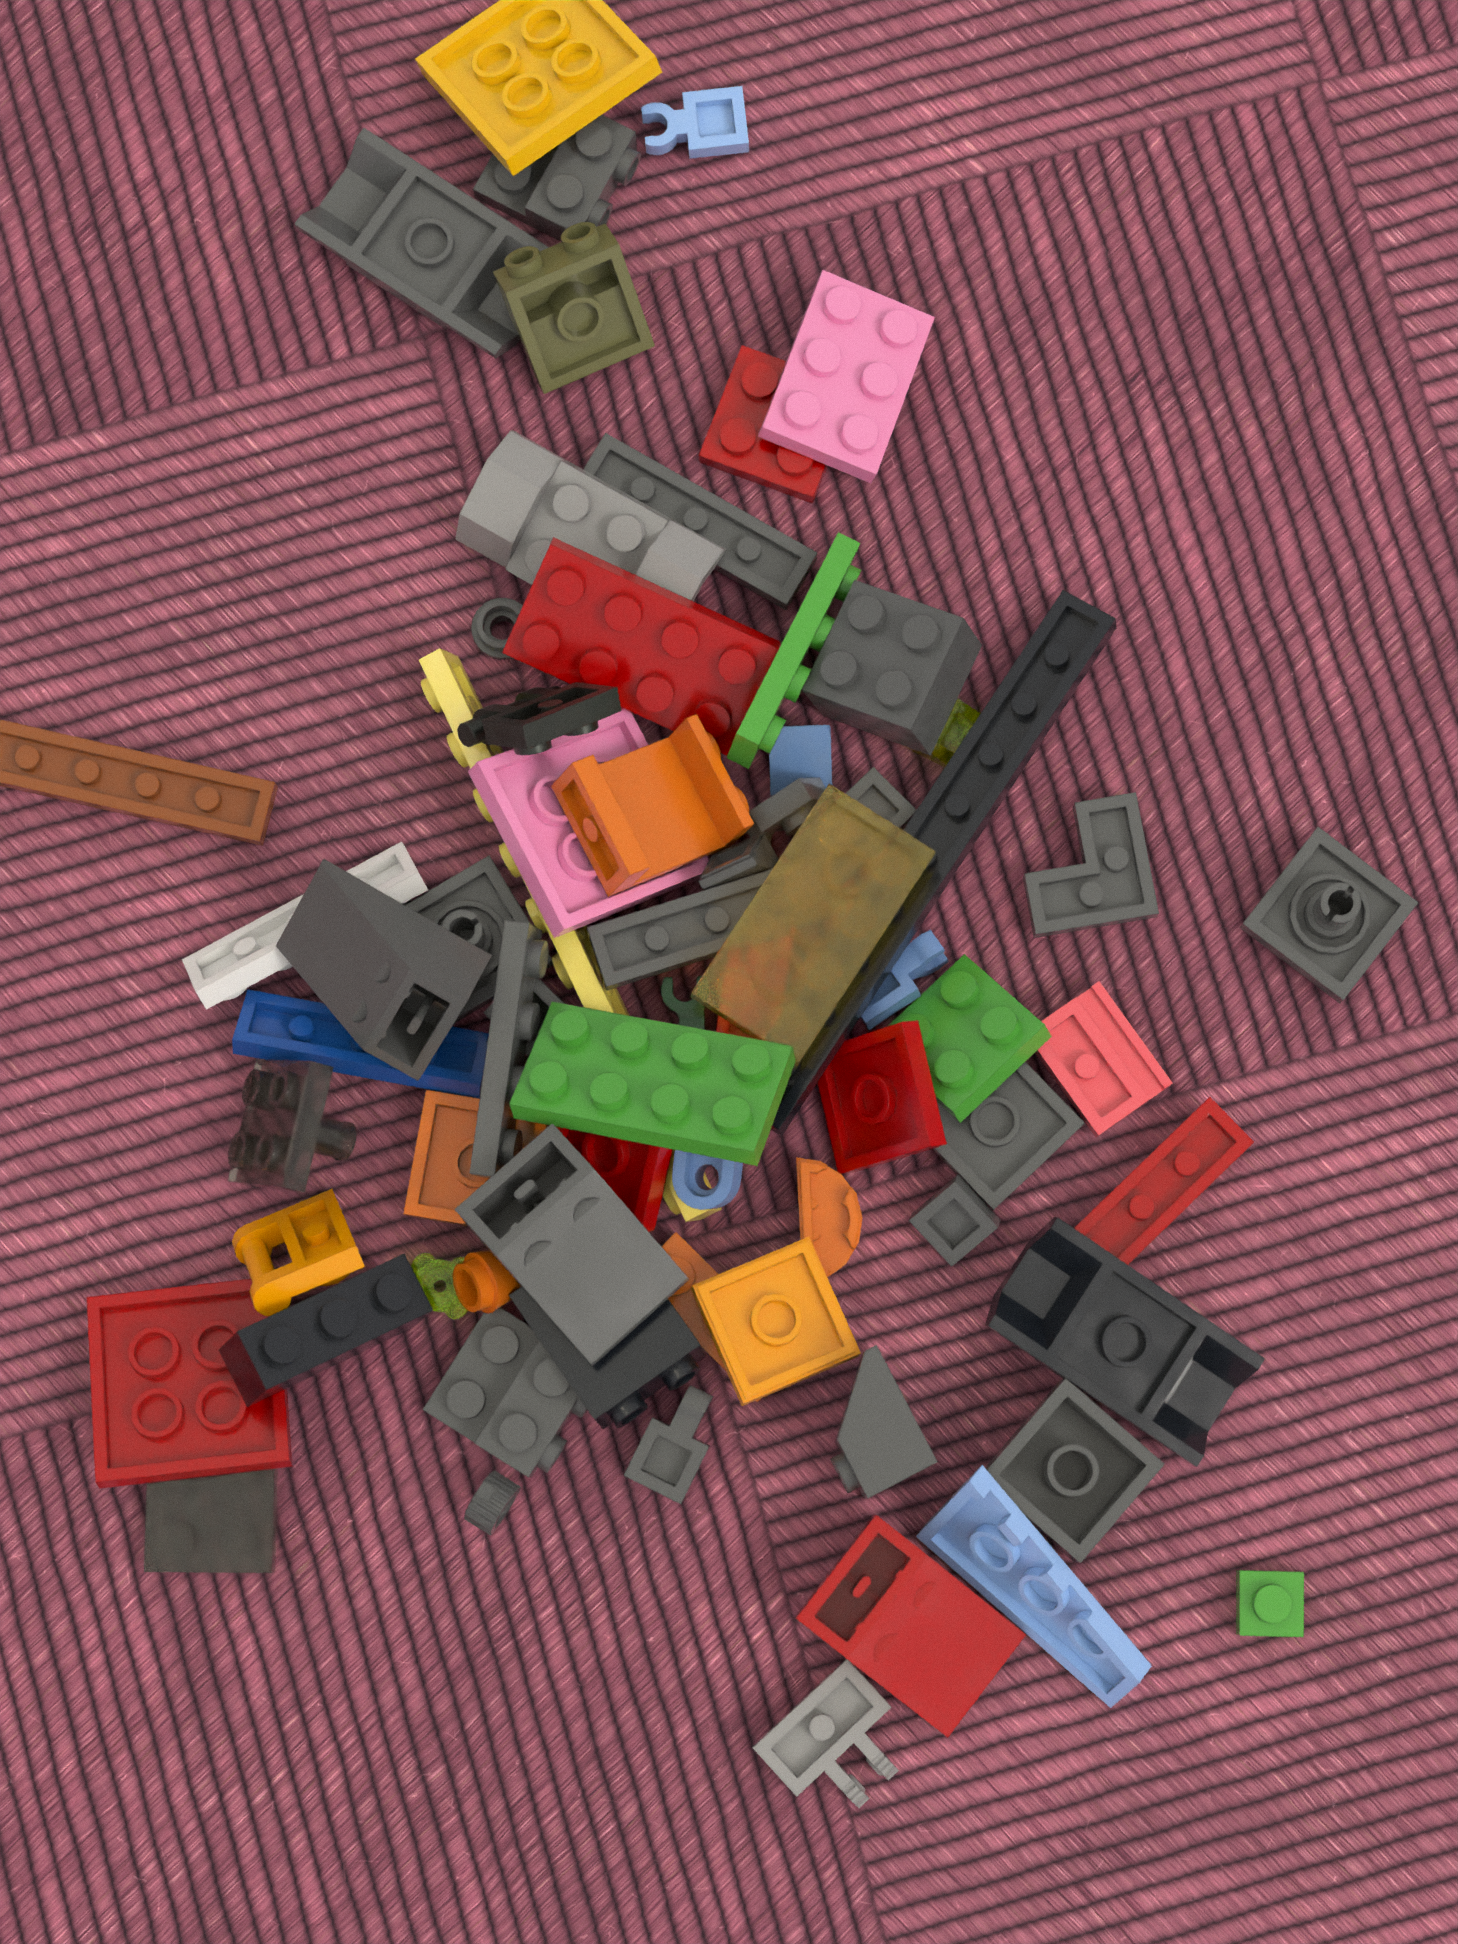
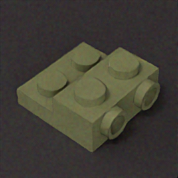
M591 222L574 224L561 234L562 242L542 251L533 246L516 249L506 256L504 260L505 267L493 271L511 321L519 333L533 373L543 394L655 346L620 245L606 223L598 227Z

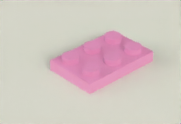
M822 270L758 437L872 483L877 475L935 317Z

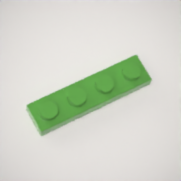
M838 532L735 735L727 759L749 769L759 749L769 754L771 753L786 722L785 719L776 714L784 698L796 703L812 670L802 665V662L809 648L818 652L821 651L835 621V618L827 615L834 599L836 598L844 602L853 581L857 580L861 573V569L851 565L859 548V542Z

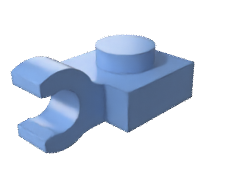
M931 930L921 934L908 944L860 1018L868 1030L921 996L912 980L928 976L949 962L944 954L945 949Z

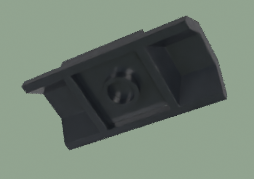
M1054 1217L1026 1244L995 1292L985 1323L990 1329L1035 1358L1037 1362L1061 1378L1068 1379L1080 1391L1196 1467L1204 1457L1208 1431L1230 1396L1240 1384L1259 1370L1265 1360L1258 1353L1058 1217Z

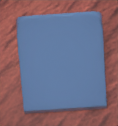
M830 725L783 727L769 754L770 797L798 778L820 777L829 794L832 795Z

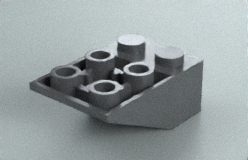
M325 859L321 862L276 944L279 951L364 1051L417 1081L421 1078L467 1003L492 956Z
M553 1123L455 1209L469 1229L592 1366L689 1280L603 1178Z

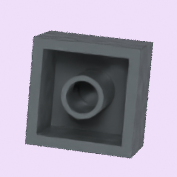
M854 580L802 691L825 717L931 755L982 644L963 617Z
M1064 1378L1058 1381L986 1465L985 1469L1043 1536L1073 1562L1081 1563L1165 1464L1068 1379Z

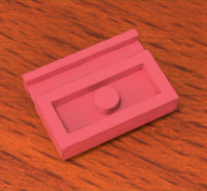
M1100 981L1041 1021L1045 1024L1052 1037L1035 1053L1096 1138L1173 1084Z

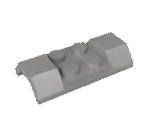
M511 430L486 460L459 514L455 538L457 541L504 566L505 570L532 585L554 537L693 602L703 583L726 551L720 545L514 430Z

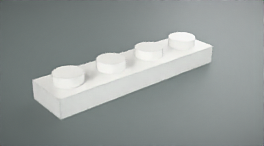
M402 842L346 871L404 905L411 902L418 895L428 891ZM303 895L182 959L195 992L206 1010L223 1000H231L238 997L247 987L277 971L293 967L276 947V944Z

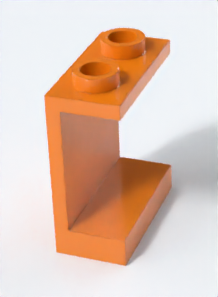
M697 714L686 718L669 737L599 765L594 755L572 762L551 785L608 897L728 848L754 825L749 814V805L745 795L738 787L734 786L721 761L720 749L716 740L710 733L705 731Z

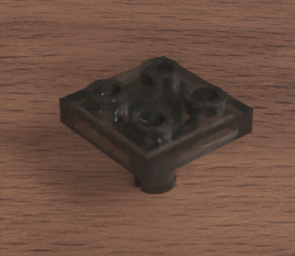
M256 1059L254 1069L248 1074L243 1085L242 1100L245 1108L240 1130L232 1138L228 1150V1163L231 1166L228 1177L229 1182L249 1187L305 1192L314 1153L333 1157V1159L338 1161H346L350 1157L357 1137L354 1123L341 1122L323 1116L334 1067L313 1061Z

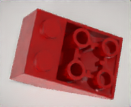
M873 1514L795 1616L798 1621L947 1738L1026 1636L1024 1632L876 1514Z

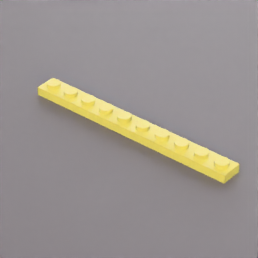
M439 648L419 659L426 678L421 680L422 690L432 708L437 713L444 712L453 731L447 735V742L458 763L463 768L469 766L471 769L478 761L503 753L504 751L501 746L486 745L482 742L466 747L458 737V726L463 722L471 720L473 714L483 708L459 657ZM474 789L473 796L479 810L489 823L493 822L478 790ZM505 843L499 845V850L505 865L515 878L522 877ZM531 895V898L525 901L527 911L534 925L542 930V934L548 931L558 952L552 956V962L565 987L568 989L575 988L585 1008L630 1016L617 988L606 991L587 933V925L554 938ZM673 1150L663 1191V1198L670 1210L675 1215L682 1213L685 1222L702 1220L722 1210L721 1207L705 1210L695 1209L680 1200L672 1182L675 1150ZM704 1172V1182L710 1189H712Z

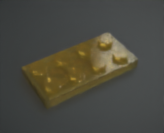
M828 784L691 992L690 997L755 1039L793 1046L796 1059L795 1065L798 1066L933 859L936 851L833 785Z

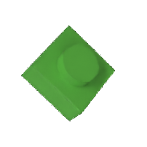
M1236 1570V1635L1304 1637V1572Z

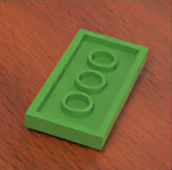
M551 1002L509 1105L514 1119L545 1125L553 1123L555 1127L758 1166L796 1059L793 1046Z

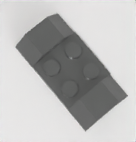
M363 128L356 138L346 169L321 204L301 214L294 224L296 229L344 259L349 267L447 330L449 328L495 359L515 347L520 341V336L511 321L493 271L505 267L504 260L506 256L516 249L533 246L542 251L549 248L366 128Z

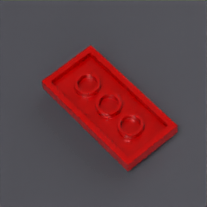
M553 537L502 653L569 684L579 682L617 687L621 708L672 731H675L686 718L697 714L705 731L710 733L716 740L720 753L728 755L735 735L780 648L781 642Z

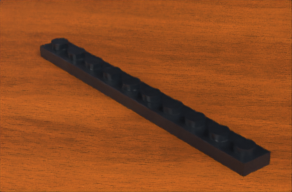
M1062 590L764 1039V1041L793 1046L796 1059L771 1127L773 1132L780 1136L784 1134L1116 630V618Z

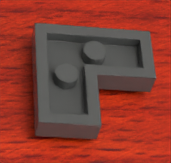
M1136 792L1075 802L1072 808L1083 864L1025 873L1023 876L1034 938L1156 918L1159 914Z

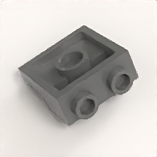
M601 115L515 176H512L492 154L473 188L474 197L561 242V234L574 224L591 222L596 227L604 223L607 224L613 208V204L608 202L618 183L626 186L631 181L641 159V153L637 151L636 131Z
M498 1308L489 1314L483 1313L423 1408L425 1412L470 1439L476 1445L528 1478H532L537 1468L546 1473L551 1470L568 1442L559 1433L570 1415L573 1413L582 1419L588 1411L532 1328L502 1308Z

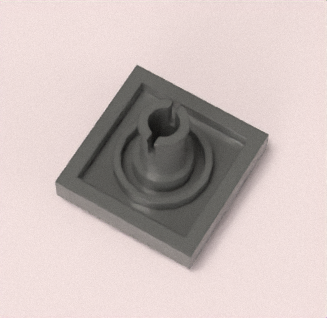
M1317 827L1239 928L1340 1004L1418 902L1321 828Z
M489 855L405 905L492 955L454 1024L494 1000L504 920L530 923ZM549 953L547 969L553 966L552 958L550 957Z

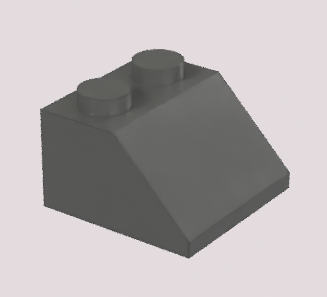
M877 1345L866 1350L861 1356L835 1439V1444L840 1454L830 1458L846 1492L850 1493L859 1488L864 1499H868L937 1463Z

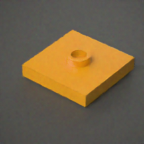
M810 1237L720 1273L691 1287L692 1294L741 1406L857 1358L861 1354Z

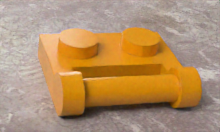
M333 1189L248 1223L239 1228L232 1239L235 1255L240 1262L247 1266L252 1280L250 1296L254 1308L264 1316H271L288 1308L291 1297L318 1286L337 1284L347 1278L351 1272L365 1267ZM285 1242L292 1263L275 1269L270 1257L274 1246Z

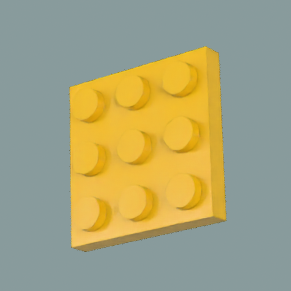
M499 0L415 58L422 75L512 176H515L662 73L656 56L603 0Z

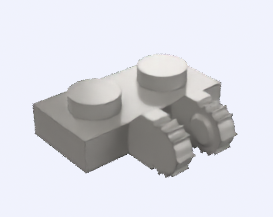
M847 1659L753 1746L758 1755L796 1797L821 1773L825 1772L858 1808L869 1799L865 1794V1788L852 1774H848L836 1762V1759L853 1743L866 1756L867 1763L879 1776H884L887 1780H890L899 1771L865 1733L891 1706Z

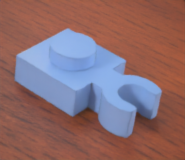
M742 86L682 92L683 109L673 110L670 106L659 102L649 103L641 107L643 123L659 122L667 128L661 135L645 137L646 153L666 154L677 143L685 142L688 144L689 159L749 152Z

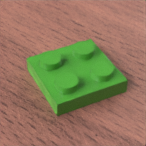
M965 954L888 1025L918 1020L936 1100L960 1123L1052 1037L1044 1023Z

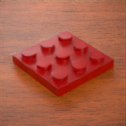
M251 1279L87 1297L95 1483L100 1489L292 1467L287 1389L247 1407L219 1352V1349L237 1331L269 1317L258 1313L254 1308L250 1296Z

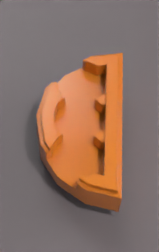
M796 1157L800 1240L810 1237L828 1278L847 1264L859 1243L863 1217L857 1193L842 1174L828 1167L825 1163Z

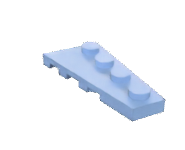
M983 1465L932 1516L916 1535L922 1543L1110 1708L1137 1686L1152 1665Z

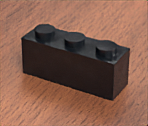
M402 1254L237 1331L219 1349V1352L246 1406L249 1407L412 1329L430 1314L433 1308L405 1254Z

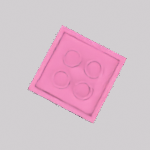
M624 708L621 709V712L599 720V727L593 732L576 736L563 735L551 740L552 747L547 751L533 755H517L513 748L478 761L468 771L554 938L697 881L701 878L700 876L709 861L706 856L612 896H607L551 785L572 762L594 755L599 765L648 745L632 712Z

